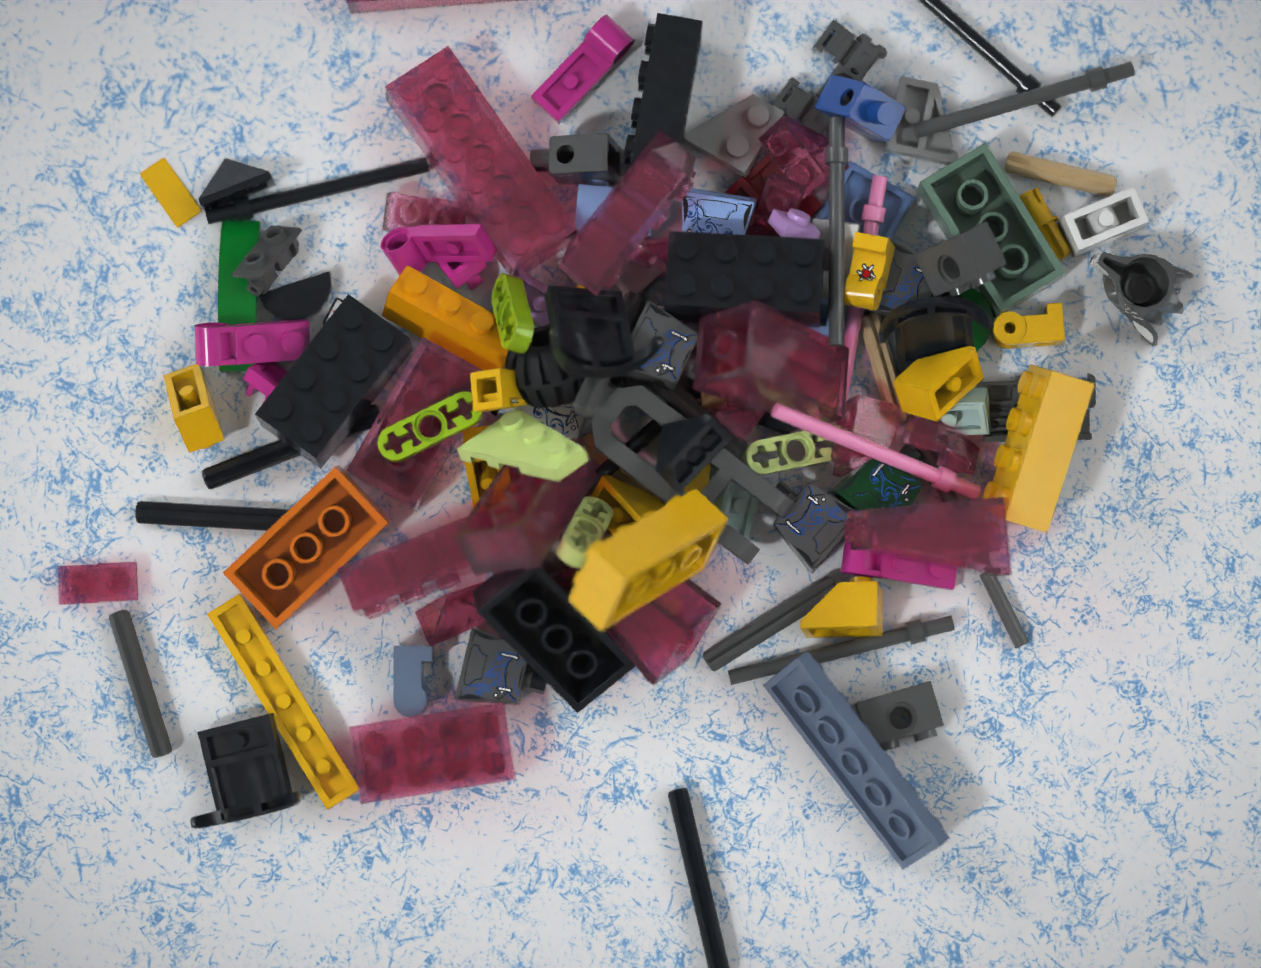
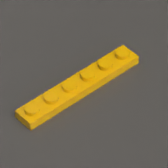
M239 593L207 613L267 713H274L278 731L326 809L330 810L360 791V786L243 596Z

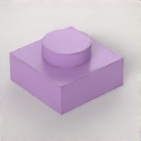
M791 208L789 212L773 209L768 223L781 237L818 239L821 234L810 222L811 217L798 209Z

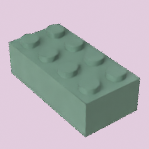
M986 143L920 181L917 192L946 239L987 221L1007 263L993 270L996 278L977 286L979 292L988 302L995 318L1058 282L1065 275V269Z

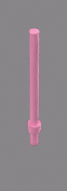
M873 175L868 204H864L861 220L865 221L863 233L878 236L879 225L884 224L886 208L883 207L888 177ZM849 306L844 331V346L841 347L832 400L847 403L864 308Z
M776 403L771 413L773 418L931 482L932 487L947 493L951 490L973 500L977 499L980 494L981 487L956 476V472L943 466L933 467L783 404Z

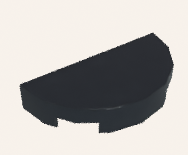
M328 271L272 289L265 294H260L258 297L264 308L277 318L284 320H308L319 314L322 307L328 301L332 291L331 273Z

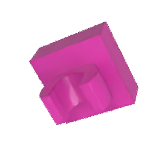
M436 262L456 288L466 283L472 291L483 283L478 273L487 267L485 262Z
M275 362L255 363L248 368L243 380L249 383L246 395L251 397L260 391L265 395L266 400L288 371Z

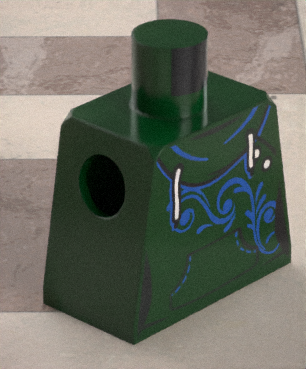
M904 444L899 450V453L921 461L923 459L920 453L908 444ZM869 457L836 485L830 493L842 503L858 512L862 516L861 519L884 539H889L897 532L920 492L922 484L910 473Z

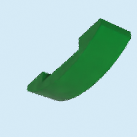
M260 221L222 222L218 269L219 323H227L229 325L257 323L258 296L248 291L247 286L249 284L246 278L233 277L232 273L260 240ZM255 363L222 365L219 368L220 372H247L248 368Z

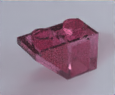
M783 116L758 139L802 199L808 198L829 187V166L825 164V149L829 147V139L826 136L788 116ZM848 165L845 166V172L850 168Z
M857 395L842 403L837 412L836 424L843 430L889 447L896 440L900 405ZM835 443L831 452V461L834 463L833 476L841 477L852 472L869 461L871 457Z

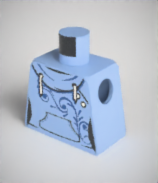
M686 187L682 191V232L746 235L757 198Z

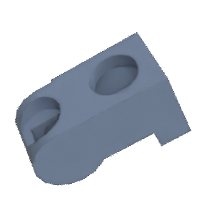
M394 646L393 701L396 710L405 717H419L428 708L429 698L424 690V663H434L433 646Z

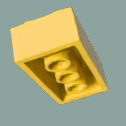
M1032 364L1029 365L1028 371L1022 373L1018 383V393H1020L1017 406L1010 410L1006 421V429L1009 431L1004 445L1001 444L995 455L994 465L997 467L993 481H989L984 489V511L1004 520L1048 533L1095 386L1094 383Z
M696 488L683 496L675 495L664 507L657 511L654 509L649 510L638 522L631 526L628 524L623 525L607 540L599 539L595 541L585 553L587 560L573 580L575 586L568 600L600 631H603L703 571L728 518Z

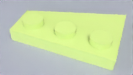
M517 407L502 415L495 423L457 448L461 461L472 463L476 458L487 460L489 467L501 469L504 464L519 467L521 474L558 482L589 461L585 448Z

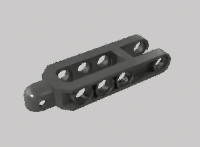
M607 385L594 414L587 418L592 422L595 449L665 503L675 495L683 496L687 494L684 490L678 494L655 471L654 467L613 437L611 427L625 407L635 405L652 417L661 427L663 424L684 420L685 418L642 385L617 389ZM725 448L710 461L719 470L701 494L712 504L731 480L752 497L759 499L770 507L782 519L786 517L795 505L789 497ZM727 523L717 541L747 565L750 564L760 551L757 546Z

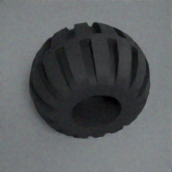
M550 324L534 328L533 337L527 351L524 354L508 350L505 362L506 369L515 370L516 385L523 400L528 405L537 408H554L573 403L576 392L580 390L586 378L569 373L557 364L552 355L549 341Z

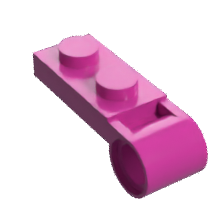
M607 14L604 15L588 31L584 41L531 95V99L560 124L630 50L635 40Z
M481 224L398 227L388 232L380 243L382 251L399 276L407 265L421 272L428 262H489L493 260L497 252V248Z
M305 319L232 325L209 322L194 325L195 361L200 366L297 360L310 344L309 321Z
M846 534L840 572L853 576L875 577L954 590L959 552L864 535Z

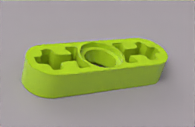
M502 273L495 282L491 297L503 349L524 354L531 343L534 333V323L524 283L521 278Z
M463 391L456 393L385 428L378 437V449L383 457L391 462L404 461L475 426L481 420L483 412H474L472 410L473 417L468 420L463 415L451 419L456 427L449 430L448 422L440 410L447 407L448 414L450 415L459 410L458 402L465 400L468 405L473 404L471 392ZM428 416L437 417L442 424L440 433L432 438L423 436L419 430L421 421ZM412 424L413 432L421 444L414 447L413 440L411 439L401 445L403 451L399 454H396L393 449L386 451L385 446L390 443L388 437L392 434H395L398 438L409 435L405 427Z

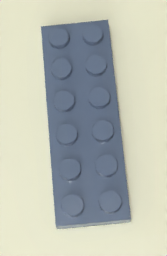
M808 650L763 684L903 870L950 839L939 819L932 815L919 798L916 789L906 781L895 766L893 759L884 752L871 735L868 726L855 714L849 706L846 697L836 689L824 673L821 664L811 656Z

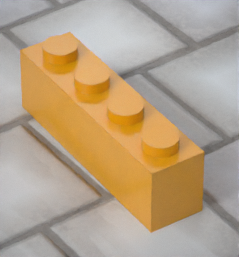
M407 265L388 292L382 316L479 371L498 368L506 369L505 362L508 350L502 348L494 313Z

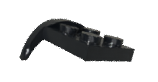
M548 285L544 297L551 327L549 341L555 361L565 371L590 378L622 376L635 371L647 363L663 345V338L655 336L645 346L636 351L634 350L622 291Z
M953 296L928 297L904 303L893 309L880 325L878 341L879 343H885L888 336L893 331L895 332L898 371L900 375L917 359L966 346L974 347L972 320L982 324L987 330L993 329L994 325L990 315L981 306L968 299Z
M274 713L197 732L216 811L192 817L190 819L192 828L199 829L253 818L291 808L301 802L299 791H292Z

